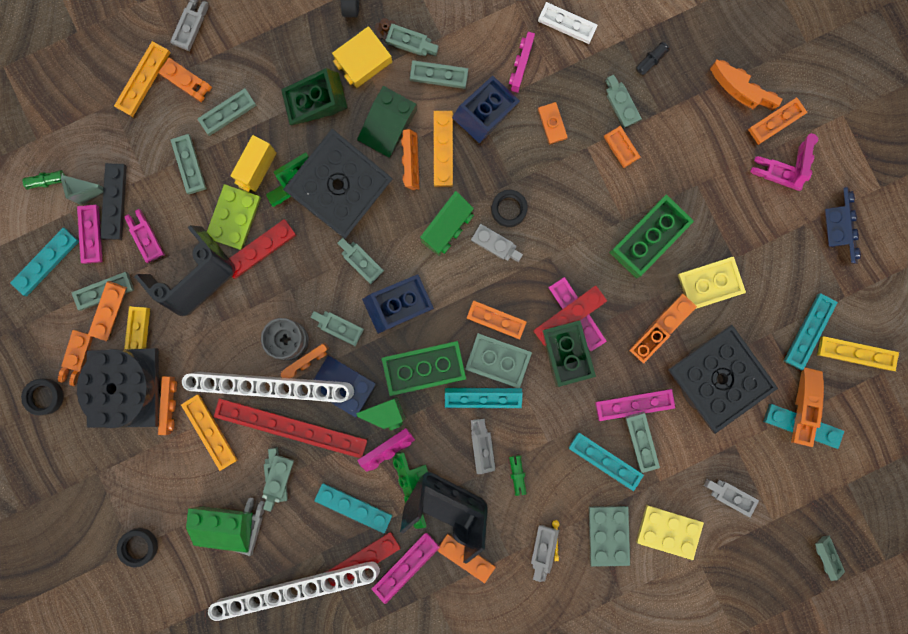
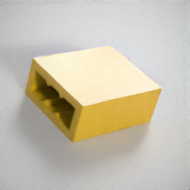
M369 26L332 53L334 57L332 62L338 70L342 69L344 71V78L349 85L353 84L356 89L392 63L391 55Z
M252 135L231 174V177L235 180L234 183L246 192L250 190L256 192L277 154L274 148L269 143Z

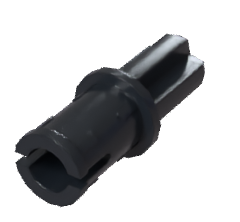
M661 42L652 52H648L647 57L636 67L637 72L644 75L654 65H657L659 60L670 50L669 46L665 42Z

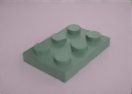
M478 333L465 370L520 388L532 352Z
M628 506L589 507L591 567L630 566Z

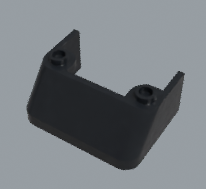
M190 225L188 227L200 242L193 249L192 253L198 266L172 290L167 284L158 283L151 274H136L134 276L154 301L178 316L190 315L235 273L233 262L201 226Z
M432 472L423 474L404 506L400 532L404 534L421 519L424 512L453 526L454 539L465 546L463 563L467 564L485 550L487 504L481 497Z

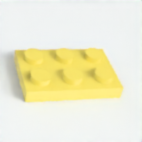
M734 257L678 274L684 295L697 308L746 293Z
M646 505L636 543L694 560L704 522Z

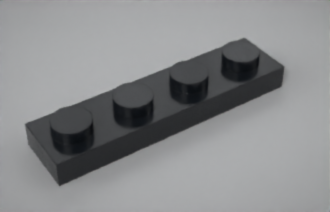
M105 163L100 237L103 240H122L127 169L125 164Z

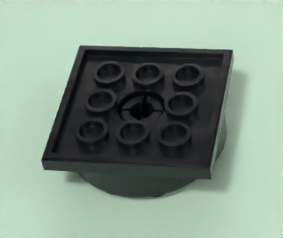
M331 129L283 190L345 239L393 178L334 129ZM338 179L342 182L341 190H334L332 185L334 180Z
M729 325L707 342L695 347L685 358L668 369L680 386L686 401L698 411L714 434L778 389L733 325ZM718 374H721L723 377L721 384L716 383Z
M158 348L87 351V362L79 374L77 383L78 402L82 411L87 416V428L159 427Z

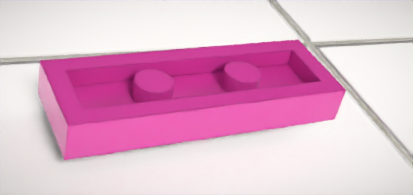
M528 32L526 38L522 37L519 48L523 50L521 56L517 55L514 66L517 67L516 73L511 74L509 84L512 85L511 91L518 93L535 33Z
M77 206L81 263L103 262L99 206Z
M405 428L357 461L366 472L372 471L384 460L394 457L395 453L399 450L409 447L415 439Z

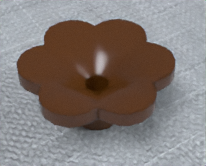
M383 18L379 23H376V37L386 41L391 24L396 25L395 21Z

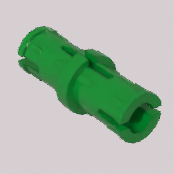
M62 170L52 173L42 172L36 176L25 177L22 179L23 186L26 190L36 187L46 188L52 184L62 183L61 176L64 173Z
M516 455L517 464L515 463L514 456H510L512 471L510 477L513 479L515 496H520L519 487L521 488L522 495H526L524 481L526 475L523 472L521 455Z

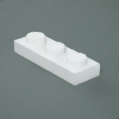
M546 2L538 19V22L587 44L590 43L598 26Z

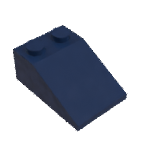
M491 76L458 107L452 118L480 144L515 108L520 100L494 76Z
M418 274L376 291L362 299L378 334L434 309Z
M329 355L314 380L350 383L354 388L352 398L344 402L331 403L356 418V413L363 410L378 384ZM322 386L321 393L326 396L327 389ZM341 387L340 394L346 397V390Z

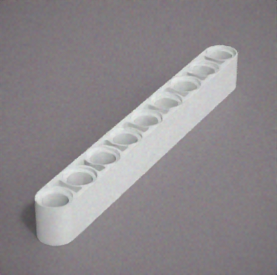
M210 372L189 373L182 379V385L186 390L197 392L328 402H344L354 395L353 386L347 382ZM193 377L196 379V385L193 384ZM211 378L214 380V387L210 383ZM229 380L233 382V388L229 386ZM247 381L252 385L251 390L247 387ZM266 382L270 385V391H267L265 388ZM284 384L289 386L288 393L283 388ZM303 385L308 388L307 394L302 391ZM322 386L327 389L326 396L321 393ZM341 387L346 390V397L341 396Z
M366 562L221 598L209 607L208 615L212 620L220 621L370 584L379 575L380 568L375 562ZM370 568L373 570L374 576H367L365 569ZM346 574H353L355 580L349 581L346 577ZM328 578H333L336 585L331 586L328 583ZM309 583H314L317 587V590H312L309 587ZM291 587L297 589L298 595L291 593ZM272 592H276L279 595V600L273 598ZM254 596L260 599V604L255 603ZM235 601L241 603V609L236 607ZM217 606L223 609V613L217 610Z

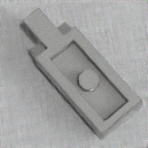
M482 224L479 225L471 239L472 242L502 260L508 261L512 258L519 262L523 254L515 250L517 246L513 242Z
M485 419L471 420L477 474H484L495 471L491 433L486 429Z
M706 479L703 485L712 490L711 495L715 499L748 517H751L759 502L756 498L721 480H718L716 484Z
M539 525L531 561L533 569H535L533 577L535 581H545L547 573L551 571L559 534L557 529L544 525Z

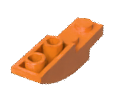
M716 60L710 68L720 85L745 106L754 109L756 106L761 105L772 111L780 106L782 98L778 97L774 92H767L761 89L755 83H748L751 75L747 74L745 70L736 69L724 60Z
M682 293L648 327L629 351L642 363H645L697 306Z
M804 368L801 372L795 405H798L791 443L813 447L816 429L820 428L823 410L824 381L822 371Z

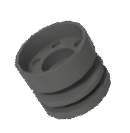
M277 318L271 320L264 327L261 334V343L265 352L273 358L292 361L300 358L308 348L309 337L301 324L286 318ZM289 337L291 338V341H288L287 344L284 342V340H286Z

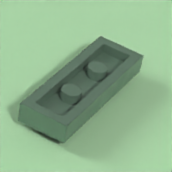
M412 60L410 81L466 89L468 68Z
M244 88L199 117L198 121L205 132L211 136L257 105Z
M186 134L170 139L186 193L189 195L207 189L191 136Z
M123 272L71 292L77 309L82 311L99 304L107 281L127 287L126 293L134 291L128 272Z
M645 412L626 416L625 419L640 472L644 473L659 469L660 466Z

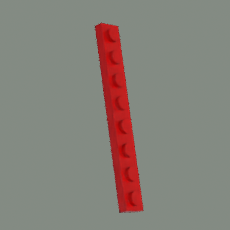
M221 398L218 400L214 413V418L357 458L364 456L368 439Z

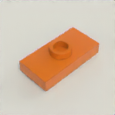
M554 102L539 107L538 112L549 145L566 140L568 137L557 103Z
M621 125L604 135V139L623 168L641 158Z

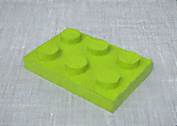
M224 184L207 233L215 242L238 250L243 249L261 197Z

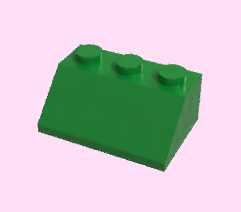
M455 191L420 236L421 243L438 256L441 253L446 254L451 247L449 244L453 238L457 239L462 233L461 227L464 223L469 224L473 219L474 215L472 213L474 208Z
M398 397L356 413L357 417L383 429L389 427L390 431L401 427L406 419Z
M201 506L188 508L186 529L194 546L248 553L253 513Z

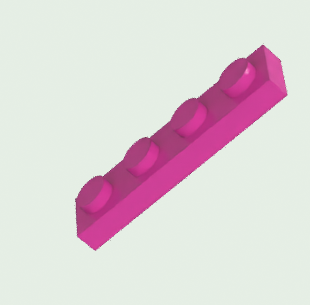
M565 277L549 287L562 309L578 299ZM590 315L580 320L590 352L607 342Z
M672 389L595 402L598 421L622 418L640 412L651 413L675 408Z
M425 533L372 588L373 592L384 604H387L436 553L440 546L428 533Z

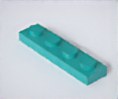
M63 227L10 283L23 296H28L79 243V240Z
M821 293L817 294L784 362L804 370L838 302Z
M445 388V408H522L523 392L522 388Z
M769 404L763 422L793 433L796 413ZM821 422L820 428L816 429L814 441L839 449L844 431Z
M579 432L568 447V449L632 491L636 489L644 476Z
M322 483L314 500L382 533H385L393 516L325 483Z

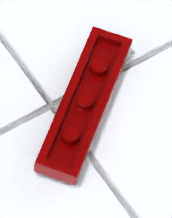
M285 219L229 258L235 266L233 279L238 278L296 236Z
M595 285L533 331L542 344L546 346L542 330L582 320L607 302V299Z
M390 531L326 572L366 562H375L377 564L400 550L401 547ZM351 573L346 574L349 581L355 578ZM328 578V581L331 584V586H335V580L333 578Z

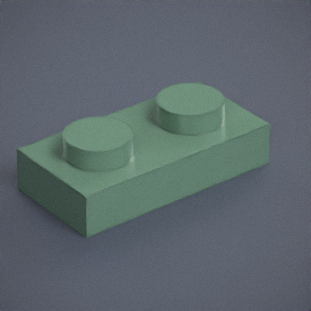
M830 535L823 536L815 544L817 554L821 557L824 570L830 580H838L845 570Z

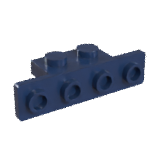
M844 187L845 206L825 209L829 247L849 245L851 263L858 264V259H861L860 248H856V240H859L858 229H854V221H857L856 210H852L855 195L854 191H850V188Z

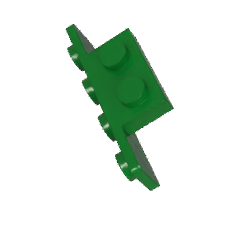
M306 152L273 171L281 186L266 194L272 207L281 204L284 200L291 197L283 189L309 158Z
M401 452L394 455L393 465L398 472V481L403 489L406 504L418 480L428 470L426 465L409 470L405 454ZM423 513L421 519L413 525L415 529L426 527Z

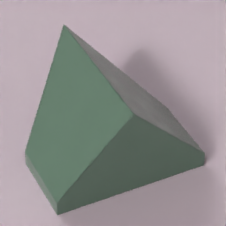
M64 175L61 176L66 199L83 205L103 193L104 187L98 184Z

